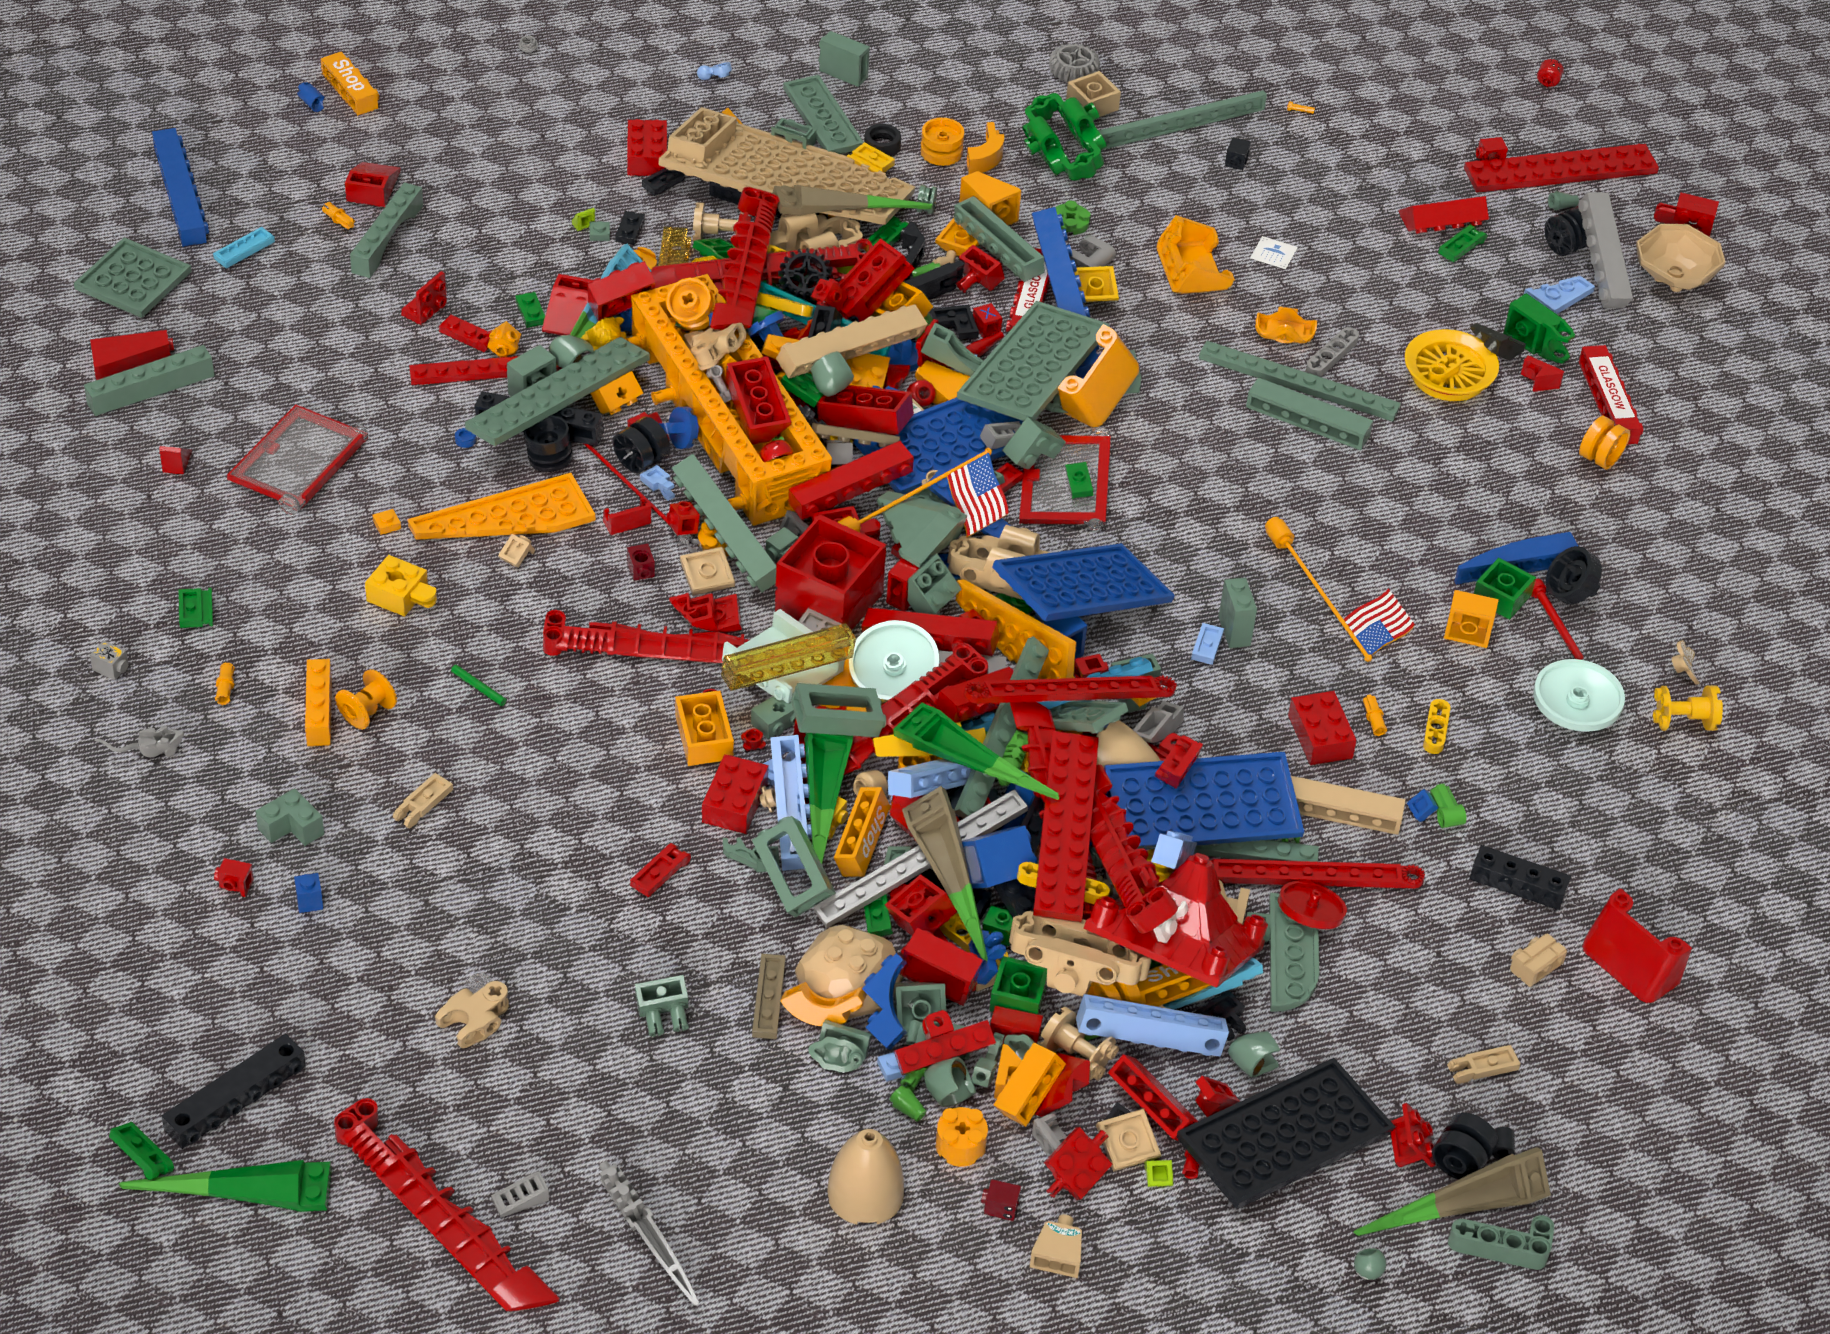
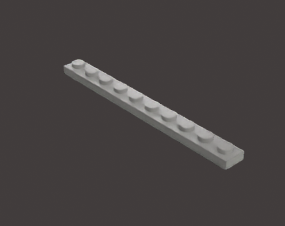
M1015 789L957 822L961 841L993 832L1027 812V805ZM918 845L813 906L814 912L827 929L931 868V865Z

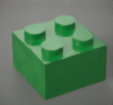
M1498 557L1476 581L1474 594L1499 599L1496 613L1510 620L1532 596L1536 577Z
M1003 956L991 992L989 1011L994 1012L995 1006L1039 1015L1047 989V968Z

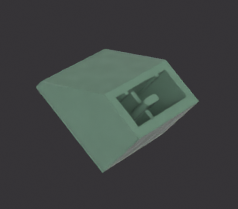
M934 554L908 579V602L916 613L936 614L962 590L938 554Z

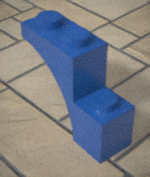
M897 953L894 956L889 955L882 962V968L876 974L872 973L864 981L865 986L862 988L882 1008L880 1012L876 1011L869 1017L867 1021L869 1024L866 1028L889 1050L908 1033L899 1022L893 1003L896 980L903 967L907 964Z

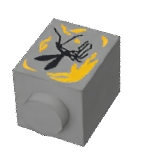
M104 640L90 654L92 670L113 680H116L129 666L126 650Z

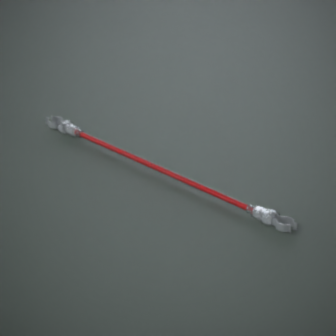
M584 444L640 498L645 497L591 445ZM645 497V503H650L651 508L667 523L666 516ZM692 534L677 536L682 544L688 545L690 552H697V548L689 546L691 542L698 545L700 543L698 539H693Z

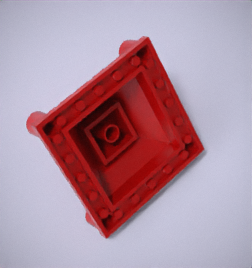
M1196 853L1189 856L1167 879L1156 884L1157 887L1161 886L1167 890L1170 896L1175 899L1178 907L1181 906L1183 901L1188 906V912L1176 919L1178 924L1176 932L1171 935L1167 943L1158 941L1154 930L1144 934L1140 933L1126 916V909L1120 898L1114 900L1103 896L1101 899H1096L1091 916L1086 920L1083 928L1217 988L1263 949L1265 943L1264 936L1268 924L1262 916L1256 914L1246 917L1243 925L1238 922V917L1221 894L1220 883L1213 863L1209 861L1208 856ZM1145 885L1142 887L1145 894L1153 890L1152 887L1146 889Z

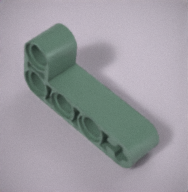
M1535 1216L1532 1219L1528 1233L1472 1220L1457 1219L1452 1224L1448 1245L1453 1251L1539 1270L1543 1269L1548 1261L1552 1248L1554 1223L1547 1216Z

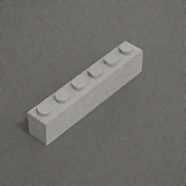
M1587 192L1579 201L1578 207L1583 219L1582 225L1587 237L1586 243L1591 254L1590 260L1595 272L1594 277L1598 285L1599 299L1603 308H1625L1633 299L1610 196L1609 193Z

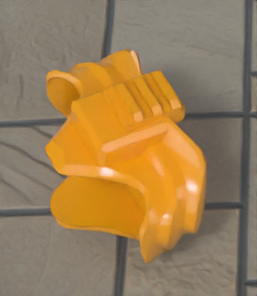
M1279 306L1278 312L1270 315L1258 312L1255 320L1256 331L1261 337L1281 343H1307L1314 337L1317 330V320L1303 319L1298 315V309Z

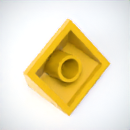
M1113 266L1078 267L1077 271L1074 272L1075 276L1079 275L1081 287L1078 289L1084 292L1086 302L1119 300Z

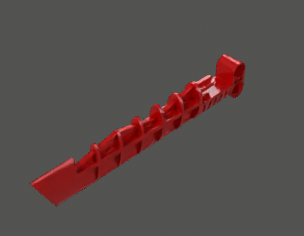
M745 187L742 190L738 209L744 214H739L738 222L733 226L736 235H733L730 239L736 248H730L727 251L728 256L735 261H729L724 264L725 269L728 271L721 277L724 289H719L718 293L725 297V303H715L710 324L712 329L724 330L735 323H742L744 329L750 328L752 325L775 215L780 201L779 197L773 193L753 187ZM748 214L755 216L754 222H750L751 217Z
M859 239L854 244H847V247L840 245L838 248L832 246L830 249L829 247H825V249L819 247L817 249V256L824 254V260L830 261L829 266L833 267L831 274L834 275L833 279L835 280L838 279L836 268L855 266L873 245L867 239ZM810 248V253L813 254L814 249ZM863 249L866 253H861L858 250ZM798 250L793 251L796 255L798 254ZM792 251L768 253L761 281L766 280L767 284L772 285V280H779L781 278L778 276V271L781 270L780 264L785 263V256L791 258L790 252ZM724 258L654 266L650 273L655 280V288L677 283L681 279L708 274L719 290L724 289L721 277L728 271L725 269L724 264L735 260ZM803 263L795 265L791 270L802 267ZM810 263L811 268L821 272L817 266ZM807 268L805 269V273L803 274L804 276L807 275Z
M551 610L546 614L543 629V651L550 656H556L562 653V651L573 649V652L582 650V653L589 650L592 654L594 651H599V654L607 652V655L726 664L722 661L724 643L729 642L738 648L749 641L744 639V634H741L740 638L720 633L719 631L693 633V629L689 630V634H667V626H664L663 633L642 630V624L638 623L637 628L618 624L617 621H612V624L589 622V628L566 626V616L560 610Z
M960 643L956 645L953 649V654L946 658L945 662L939 663V667H934L932 672L928 671L926 676H921L919 678L920 681L915 680L904 690L881 705L882 712L886 716V725L882 728L879 737L894 735L893 729L921 703L936 708L940 690L951 687L963 677L968 681L989 674L987 660L969 644ZM853 736L844 775L860 769L872 753H875L873 738L877 737ZM807 777L802 778L803 784H808ZM804 798L805 804H809V798Z
M1011 702L1010 705L1017 729L1028 731V744L1022 746V750L1028 752V773H1030L1032 778L1046 786L1052 731H1056L1051 711L1038 702ZM1033 791L1034 795L1042 798L1045 803V795ZM1044 810L1039 812L1041 819H1043ZM1088 851L1086 878L1098 881L1097 874L1094 872L1095 867L1092 865V856L1090 851ZM1084 902L1082 919L1087 920L1091 916L1094 904Z
M1098 764L1096 765L1090 840L1121 902H1123L1126 916L1140 933H1148L1171 918L1177 912L1178 905L1164 887H1157L1156 884L1159 883V880L1155 874L1156 868L1154 863L1147 861L1148 851L1144 848L1137 849L1141 843L1140 836H1128L1134 828L1133 823L1126 822V810L1121 809L1117 805L1119 796L1108 798L1105 795L1112 788V783L1103 766ZM1145 885L1146 889L1152 887L1153 890L1145 894L1142 887Z
M363 1098L335 1117L336 1141L352 1148V1151L358 1154L361 1160H364V1164L370 1166L372 1172H376V1176L505 1311L525 1310L559 1302L560 1298L529 1266L515 1271L506 1256L511 1247L505 1246L502 1248L492 1232V1228L470 1215L474 1210L471 1206L461 1209L448 1200L455 1191L452 1187L438 1191L431 1179L435 1175L436 1170L433 1167L425 1169L415 1148H409L396 1134L389 1135L388 1140L383 1143L373 1133L372 1130L378 1125V1105L373 1099Z

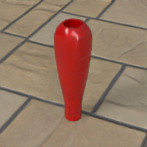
M999 331L994 335L969 344L966 348L974 355H977V357H981L994 344L1003 339L1004 334Z

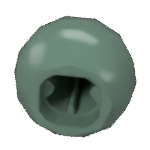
M1375 1248L1359 1251L1354 1259L1356 1273L1361 1278L1367 1280H1375L1381 1277L1386 1270L1384 1254Z

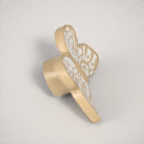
M1683 640L1677 642V649L1680 654L1672 657V663L1676 672L1679 674L1686 671L1695 685L1700 684L1692 669L1695 652L1690 647L1686 648Z

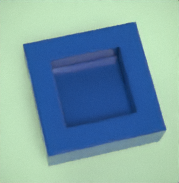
M1425 789L1421 790L1407 802L1416 820L1423 822L1438 809L1431 794Z

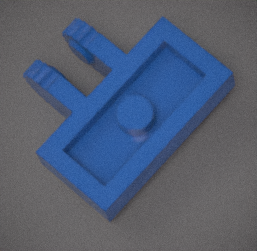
M982 930L988 960L985 961L981 958L973 940L968 944L970 952L983 960L977 983L986 985L998 972V965L995 960L1002 958L1006 954V947L1000 944L1003 940L1001 932L996 931L989 934V931Z

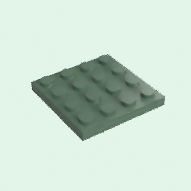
M124 237L74 282V289L143 318L192 272L191 265Z

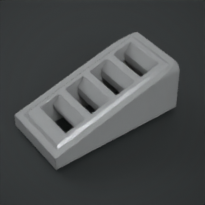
M1019 421L985 424L980 438L990 449L1006 446L1015 434L1012 430L1016 432L1021 424Z
M540 1171L491 1195V1199L500 1218L549 1201V1190ZM527 1191L528 1195L524 1196L523 1192ZM514 1195H517V1197H518V1199H519V1200L516 1201V1202H515V1200H514V1198H513ZM507 1198L510 1205L505 1207L503 1199Z

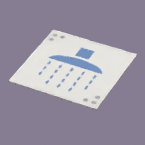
M1262 236L1250 259L1286 269L1298 247Z

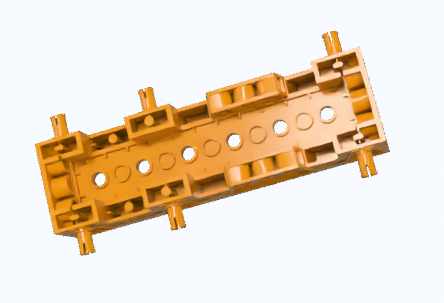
M708 274L694 277L707 285L718 303H725V299L718 293V289ZM675 283L631 295L632 337L625 340L649 352L650 360L647 363L659 362L666 372V389L651 392L654 405L672 400L676 407L686 406L692 409L690 411L691 414L696 415L698 420L697 439L719 473L730 471L735 478V497L728 499L729 503L735 511L742 509L753 526L784 517L787 510L794 511L789 505V488L840 467V465L831 468L832 457L776 375L777 383L792 422L788 428L776 437L782 436L790 444L794 454L763 462L760 458V451L762 447L772 442V440L765 443L751 444L742 429L733 400L731 399L724 403L714 380L706 376L707 369H699V363L683 341V335L688 334L684 331H689V333L694 331L675 326L676 320L671 316L666 304L668 291ZM708 326L705 329H703V331L705 332L707 329L711 327ZM735 330L734 334L738 339L739 332L738 330ZM747 332L746 339L735 352L728 353L737 362L763 357Z

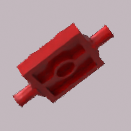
M1077 1127L1048 1157L1044 1164L1052 1172L1055 1182L1046 1190L1047 1193H1050L1051 1197L1055 1198L1060 1190L1064 1188L1076 1200H1081L1112 1166V1163L1102 1153L1100 1148L1104 1141L1109 1138L1105 1131L1100 1130L1091 1139L1080 1127Z

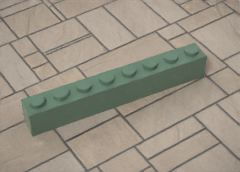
M691 454L672 467L676 475L673 477L679 488L684 486L686 490L683 493L690 502L695 501L694 507L700 516H706L704 521L709 529L717 531L714 534L721 545L724 543L727 545L724 549L731 559L736 557L738 561L735 564L742 574L747 572L748 576L746 579L753 588L757 586L761 593L776 584L775 563L695 455Z

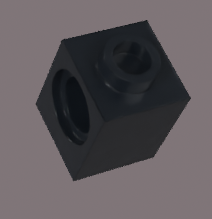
M1233 137L1226 152L1225 166L1244 170L1250 154L1251 141Z

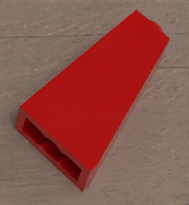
M167 330L90 339L96 380L171 356L170 351L174 350L173 339L168 338Z

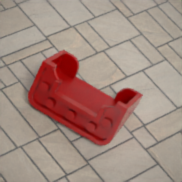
M1620 888L1609 897L1585 936L1582 948L1592 960L1639 1000L1653 1003L1680 984L1692 947L1678 937H1668L1662 942L1659 941L1627 914L1633 907V899Z

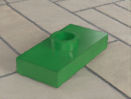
M1087 463L1066 464L1065 471L1072 499L1093 496V487Z

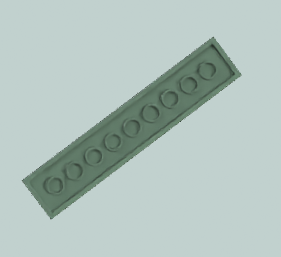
M622 337L616 338L595 350V353L585 355L579 362L569 364L465 422V429L491 445L497 446L649 361L650 353Z

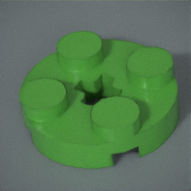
M1072 200L1055 207L1057 215H1062L1064 226H1061V229H1066V233L1068 231L1073 232V235H1077L1088 229L1091 214L1087 209L1077 205Z

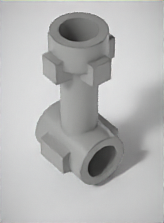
M715 365L707 369L706 376L714 380L720 392L719 395L725 403L731 400L732 397L721 377L722 367Z

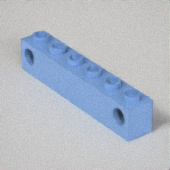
M798 735L770 737L778 821L784 817L793 816L801 822L810 839L812 838L811 824H807L806 818H810V806L805 804L804 798H809L808 784H803L802 779L807 777L806 763L801 764V758H805L804 744H799ZM786 752H792L795 758L787 762L782 759V755ZM788 834L780 838L782 871L805 869L798 854H795L797 852Z
M942 758L888 771V795L913 798L928 794L940 786L944 789L962 786L966 784L972 769Z
M1167 830L1166 834L1159 835L1151 862L1177 869L1189 856L1194 855L1197 843L1192 841V836Z
M1087 994L1083 995L1076 1016L1078 1032L1085 1035L1113 1037L1115 1040L1120 1039L1131 1041L1135 1044L1143 1043L1159 1048L1178 1049L1182 1052L1190 1051L1201 1053L1205 1056L1213 1055L1220 1057L1229 1034L1226 1019Z

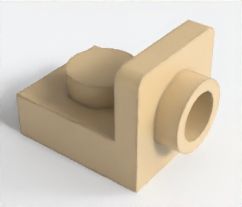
M511 534L498 556L505 562L519 568L528 552L533 554L535 549L531 545L532 541L523 535L517 537Z

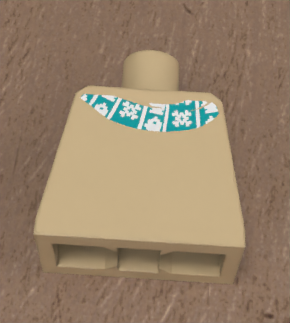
M1063 1214L1059 1216L1057 1223L1045 1222L1032 1249L1030 1268L1078 1278L1081 1262L1082 1230L1078 1227H1073L1074 1220L1071 1216Z

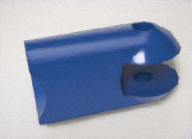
M301 83L298 86L300 91L297 93L299 98L313 111L319 112L323 110V99L325 96L311 83Z

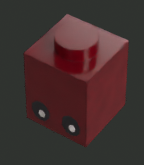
M991 1179L989 1189L984 1188L981 1203L985 1204L984 1214L1014 1221L1020 1200L1021 1186Z

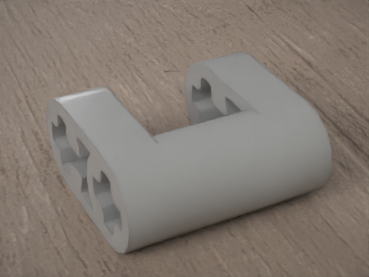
M1088 235L1080 241V249L1089 257L1072 250L1073 256L1070 257V260L1075 261L1076 268L1106 266L1116 257V251L1110 244L1092 235Z

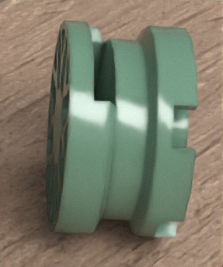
M926 185L920 186L918 202L933 204L932 209H917V212L922 213L926 211L928 214L934 213L937 187L927 188Z

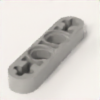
M1352 327L1342 329L1308 360L1306 373L1322 377L1356 346L1359 332ZM1333 346H1340L1342 349H1337ZM1323 356H1328V357H1331L1332 359H1324V358H1322V357H1323Z

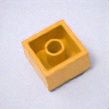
M1455 590L1444 639L1487 648L1499 599Z

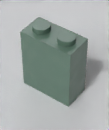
M832 31L821 38L819 42V71L859 87L868 78L870 46Z
M1246 577L1224 580L1218 615L1221 626L1224 628L1225 638L1229 648L1251 646L1257 607Z

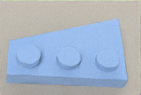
M1577 276L1560 280L1559 284L1552 286L1544 284L1535 290L1527 288L1524 294L1527 293L1558 314L1593 293L1595 286L1583 277Z

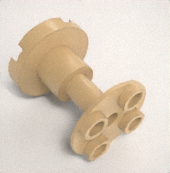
M696 202L693 220V230L695 231L693 243L694 240H703V233L718 235L719 231L734 232L733 226L738 220L720 219V214L705 213V203Z
M1068 1007L1061 1008L1062 1014L1055 1013L1044 1027L1041 1034L1044 1041L1039 1044L1052 1052H1055L1059 1047L1070 1054L1076 1051L1090 1061L1089 1080L1093 1078L1097 1081L1100 1080L1106 1071V1064L1109 1060L1114 1059L1119 1051V1047L1115 1045V1038L1108 1037L1098 1047H1095L1084 1039V1033H1079L1078 1029L1074 1027L1076 1013Z

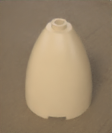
M1120 720L1108 723V726L1104 727V730L1096 735V737H1099L1096 765L1101 764L1103 768L1105 765L1161 761L1148 743Z
M865 1129L854 1134L841 1147L832 1164L827 1188L829 1204L842 1219L853 1224L858 1222H876L880 1224L892 1218L899 1211L903 1203L904 1176L899 1156L891 1142L876 1130Z

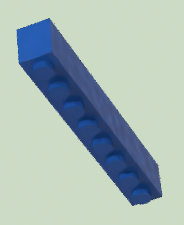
M176 128L152 131L155 153L182 247L207 243L206 234H209L208 224L203 222L205 221L204 210L201 206L200 197H196L198 196L197 187L194 184L193 173L190 172L189 160H185L187 159L185 147H183L182 136L177 135Z

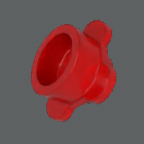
M754 728L742 733L743 748L747 751L757 748L763 749L766 746L762 739L763 733Z

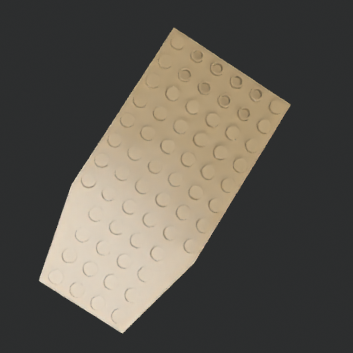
M703 107L669 136L668 150L659 158V165L668 170L683 172L687 176H696L704 181L718 183L723 187L738 189L739 192H742L745 187H753L772 193L774 186L786 185L794 188V185L907 201L915 192V186L897 178L889 179L886 173L882 171L871 172L869 171L870 166L865 164L859 166L855 164V160L831 151L828 152L825 149L812 145H807L806 149H803L802 142L793 140L790 143L785 140V137L773 136L769 132L736 123V117ZM859 208L819 213L886 225L901 208Z

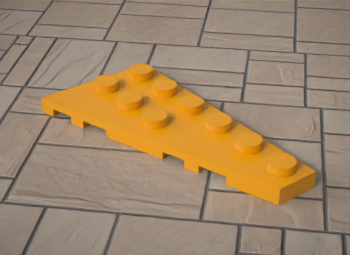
M768 334L764 342L762 354L776 359L781 351L780 348L784 344L789 342L795 343L799 340ZM866 353L845 360L854 375L853 382L849 385L873 387L875 385L883 389L890 357Z

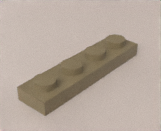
M812 423V429L817 433V437L830 439V435L838 436V440L850 442L851 438L859 439L858 443L871 445V441L879 442L880 447H886L900 440V437L896 435Z
M761 953L752 1037L777 1039L786 955Z

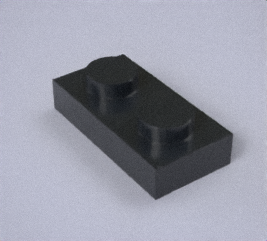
M664 168L643 179L642 187L656 196L684 181L685 174Z
M625 211L615 235V242L635 245L645 221V214Z

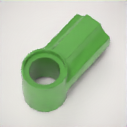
M1439 784L1430 790V794L1438 806L1437 820L1441 828L1466 824V811L1462 804H1457L1449 786Z

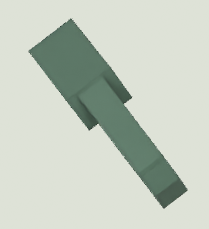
M740 837L736 838L735 845H730L728 838H723V854L728 859L731 858L754 868L756 872H767L755 847L753 850L746 848ZM769 846L779 866L778 846Z
M995 1032L996 1044L988 1047L985 1058L980 1057L974 1067L972 1075L973 1084L988 1088L993 1081L997 1068L996 1061L1005 1035Z

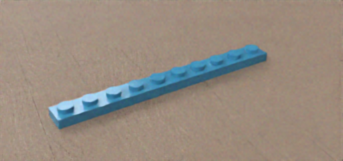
M1137 657L1130 660V663L1127 665H1115L1110 667L1108 672L1102 674L1099 672L1087 676V678L1140 676L1153 671L1149 660ZM1042 701L1038 703L1050 709L1069 701ZM987 712L975 721L961 722V728L965 731L985 728V731L988 732L996 713Z

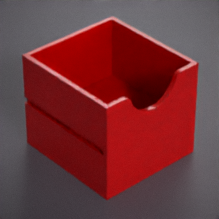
M819 514L776 563L777 589L775 591V612L781 609L799 621L808 608L845 625L847 637L865 616L868 608H871L883 594L886 544Z

